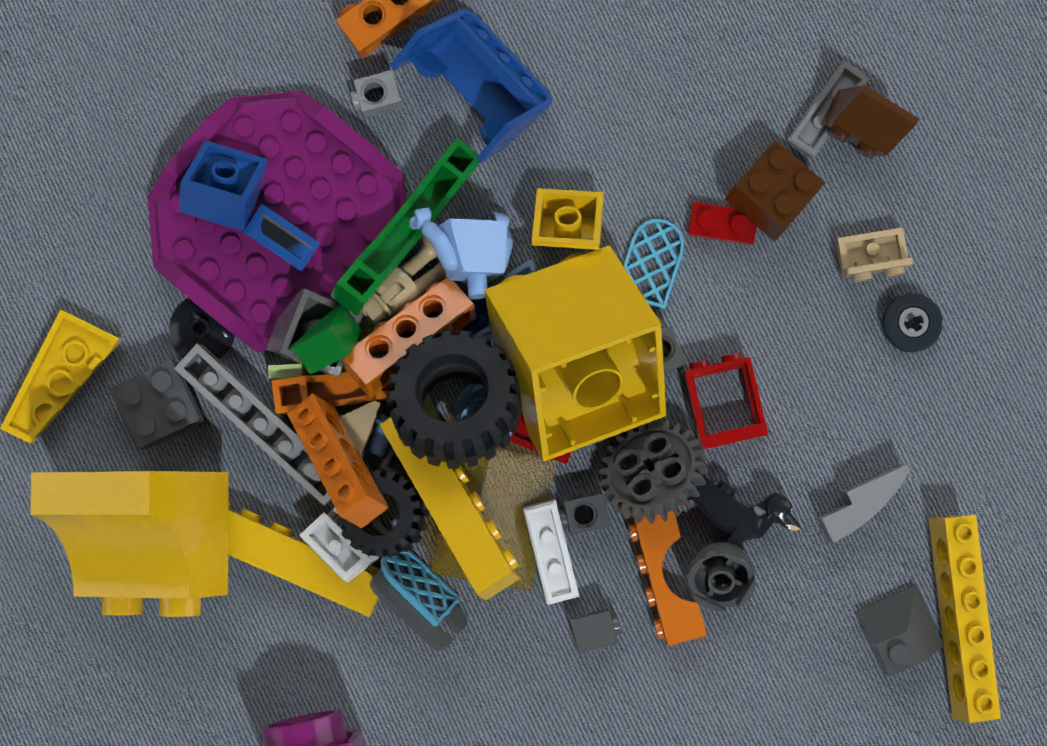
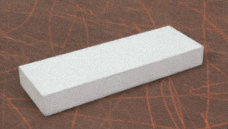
M552 499L522 507L546 604L550 605L579 597L556 500Z

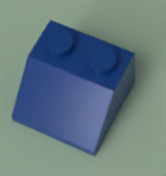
M204 140L180 182L179 212L244 231L255 210L268 166V159Z

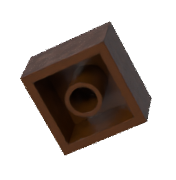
M774 140L725 197V200L742 215L747 216L755 226L775 242L826 182Z

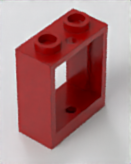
M734 353L722 356V363L709 366L708 360L689 364L690 370L682 373L696 436L703 448L702 450L769 435L751 357L742 358L741 353ZM740 369L753 425L707 435L694 379Z

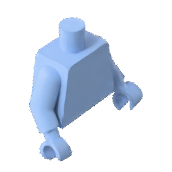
M429 208L416 209L415 216L410 219V227L413 230L422 229V234L432 244L442 267L445 269L447 278L450 281H467L470 299L486 298L484 289L488 288L487 282L504 274L505 269L508 267L513 247V238L508 229L509 217L505 214L491 211L495 220L450 218L438 226L430 221L431 211Z

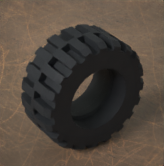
M452 330L441 331V337L433 339L431 334L422 338V345L417 347L416 344H412L406 349L407 358L400 357L394 365L396 374L389 376L387 384L390 391L387 393V404L400 440L404 446L410 447L413 455L419 459L426 456L428 464L437 467L440 466L441 461L447 463L448 469H458L459 463L467 462L468 467L478 465L477 459L483 456L487 460L496 456L495 448L498 445L501 448H505L511 441L509 433L516 432L519 425L518 415L522 414L519 381L512 361L506 359V353L499 345L492 347L490 339L482 335L478 339H474L472 332L463 330L460 332V335H453ZM461 377L474 380L487 391L486 401L480 410L465 420L457 422L440 421L429 416L423 409L424 400L430 390L438 383L450 378Z

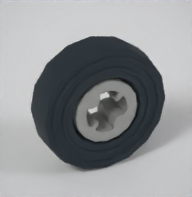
M908 293L896 297L887 305L882 316V329L885 338L893 347L903 352L916 353L928 349L937 341L942 331L943 318L939 307L932 299L922 294ZM909 314L911 318H919L920 323L916 325L919 329L916 332L913 328L907 329L904 323L908 321L905 318L906 315Z

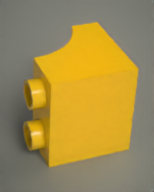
M610 245L586 254H572L558 264L524 276L513 275L507 277L498 285L484 289L491 336L495 344L505 351L506 359H510L515 367L527 433L543 462L666 416L661 322Z
M31 472L30 515L48 524L63 544L72 573L73 596L102 597L101 615L143 614V598H159V616L161 617L200 616L201 598L228 595L229 472Z

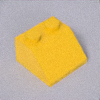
M537 188L532 246L599 250L602 233L604 192Z

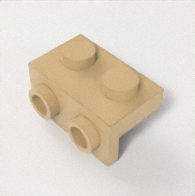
M903 227L836 239L842 278L852 277V282L873 279L872 274L885 272V277L905 274V268L913 265V259L908 258Z

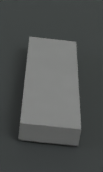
M843 60L786 142L813 160L830 137L828 135L829 129L820 124L839 89L866 85L870 78Z

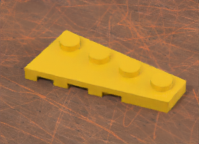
M60 309L0 429L33 444L122 339Z

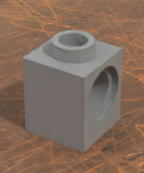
M392 70L353 80L356 90L350 92L355 111L362 110L365 118L403 108ZM379 88L384 92L382 99L377 102H370L366 99L367 93L371 89Z

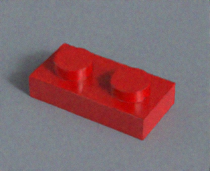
M693 202L688 236L753 246L757 226L735 208Z

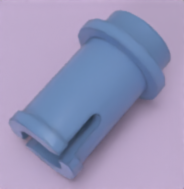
M381 413L379 419H375L377 425L366 451L381 457L386 456L390 442L380 424L391 416Z

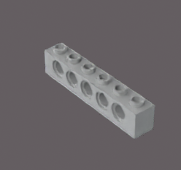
M196 344L174 369L320 503L327 505L331 498L295 428L283 417L277 415L271 406L204 345Z

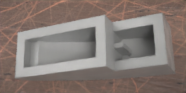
M901 464L842 491L841 493L846 505L817 517L827 542L834 543L873 518L889 502L910 472L908 464Z

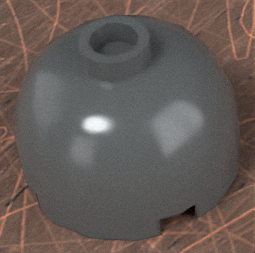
M715 542L701 548L693 556L688 570V586L692 591L693 598L703 607L715 611H726V607L737 605L738 608L744 605L752 597L756 586L754 565L748 554L737 545L727 542Z

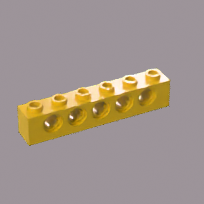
M956 515L930 518L928 520L952 719L967 723L1001 719L976 515Z

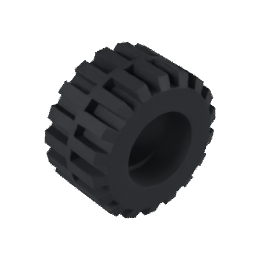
M374 470L370 474L380 493L393 496L399 506V519L396 526L386 534L376 533L369 523L360 528L344 518L337 519L338 526L344 527L345 531L341 534L344 539L351 541L350 546L355 550H361L366 555L379 557L397 556L401 552L411 550V545L419 543L422 539L420 533L422 530L426 531L428 524L424 523L425 516H429V510L425 508L424 502L414 484L410 481V478L390 471Z

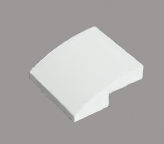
M334 508L328 514L325 512L321 514L299 536L347 583L366 570L380 557L363 554L361 550H355L350 546L351 541L344 539L341 534L345 531L344 527L338 526L337 519L342 517L339 516L336 508ZM376 518L369 523L378 534L389 532Z

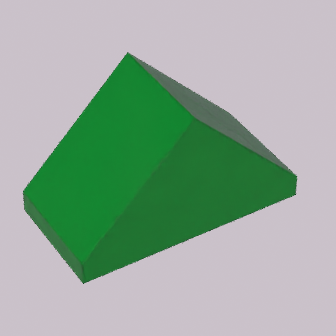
M339 304L290 346V349L309 374H313L350 355L362 330L345 307Z

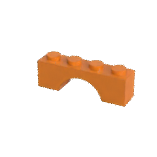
M341 372L339 377L325 374L271 380L275 412L280 416L287 415L311 394H315L337 408L370 403L374 400L377 402L387 400V393L390 392L387 385L373 397L369 398L348 372Z
M672 511L667 512V521L665 522L660 515H656L653 524L649 523L646 516L643 517L640 523H637L632 516L633 521L628 522L627 525L632 542H639L641 554L636 555L641 575L647 573L650 587L645 588L649 607L656 606L659 619L653 620L658 640L664 639L665 644L671 646L707 636L699 603L676 596L668 588L663 577L662 566L664 556L669 547L681 538L675 514Z

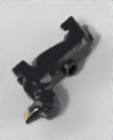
M680 472L675 473L670 478L676 477ZM702 474L706 484L695 486L700 496H689L687 498L695 502L713 526L722 532L730 533L725 540L727 543L737 545L742 550H744L743 543L745 541L762 537L773 523H778L789 531H798L801 528L798 521L791 514L792 503L786 496L780 493L768 495L757 505L746 506L733 497L736 491L728 484L720 480L716 485Z

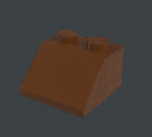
M861 85L839 89L820 125L829 129L828 135L844 143L849 141L857 146L855 148L856 152L873 159L875 156H887L914 128L919 118L867 86Z

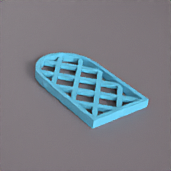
M663 219L646 221L638 227L630 241L624 268L634 281L629 270L640 265L645 276L635 280L634 283L638 284L647 279L652 290L643 294L644 298L655 294L659 303L647 299L646 301L649 305L665 310L680 261L683 259L684 239L681 231L675 224ZM655 223L659 232L648 237L644 228ZM660 224H666L669 227L663 230ZM674 229L679 236V240L670 244L665 233ZM641 231L644 240L634 244L639 232ZM661 236L666 247L655 251L651 240ZM647 243L652 254L641 259L636 248ZM681 244L680 253L677 258L673 247ZM669 250L674 261L663 266L658 255ZM633 251L637 259V262L627 266L631 252ZM655 258L659 269L648 273L644 262ZM676 265L670 280L666 269ZM662 272L667 283L656 288L651 277ZM668 287V291L663 302L658 291Z
M410 550L400 553V555L404 556L405 561L397 559V556H391L392 558L382 557L380 562L384 577L434 627L461 600L436 573ZM387 562L393 563L395 571L389 570ZM399 565L407 566L408 574L400 573ZM412 568L420 569L422 577L414 576ZM402 578L410 580L412 588L404 586ZM416 581L424 583L425 590L417 589ZM429 584L436 585L439 593L431 592ZM419 595L427 596L429 604L421 603ZM433 598L440 599L442 607L435 606ZM446 600L453 602V603L449 606V608H448V606H447ZM436 611L443 612V614L438 618Z

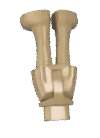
M424 235L423 245L419 252L394 270L361 311L372 325L375 326L384 318L390 320L398 314L403 305L420 298L430 285L447 278L445 269L439 262L426 274L412 281V276L429 262L438 258L432 244Z

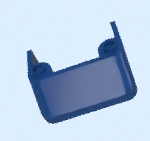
M465 9L418 29L390 64V67L396 70L412 62L417 72L422 76L436 78L444 75L486 120L480 126L482 140L487 145L476 158L480 163L505 149L552 104V97L547 89L477 15Z

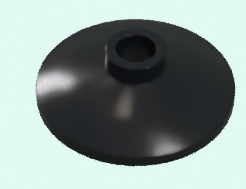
M191 299L185 301L177 308L170 322L169 331L172 344L183 357L196 344L204 345L219 359L227 353L235 339L234 334L223 327ZM201 322L205 323V333L198 335L195 332L196 325Z

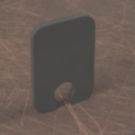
M397 555V559L405 561L404 556ZM387 562L389 570L395 571L393 563ZM399 565L400 573L408 574L407 566ZM412 568L414 576L422 577L420 569ZM381 569L371 578L370 587L375 595L431 648L443 651L452 643L454 639L438 626L434 627L388 582ZM402 578L403 585L412 588L410 580ZM416 581L417 589L425 590L424 583ZM429 584L431 592L439 593L436 585ZM419 595L421 603L429 604L427 596ZM433 598L434 605L442 607L441 600ZM446 600L447 606H448V608H449V606H450L453 602ZM457 605L443 618L457 635L468 623L466 614ZM436 611L438 617L443 614V612Z

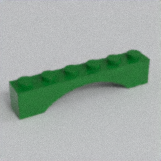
M456 138L392 220L336 283L330 296L355 316H358L423 236L422 229L413 230L409 224L410 219L415 216V210L429 208L431 211L430 221L434 222L479 166L480 162L476 159L479 154Z

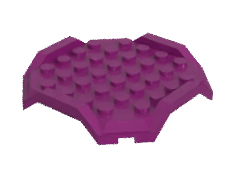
M303 91L232 97L206 117L165 166L148 197L153 267L171 284L255 352L268 351L266 348L278 318L302 288L339 303L330 296L336 283L405 204L404 174L372 144L324 105ZM204 140L268 159V166L253 214L260 204H263L320 243L302 271H299L240 230L179 212L180 182Z

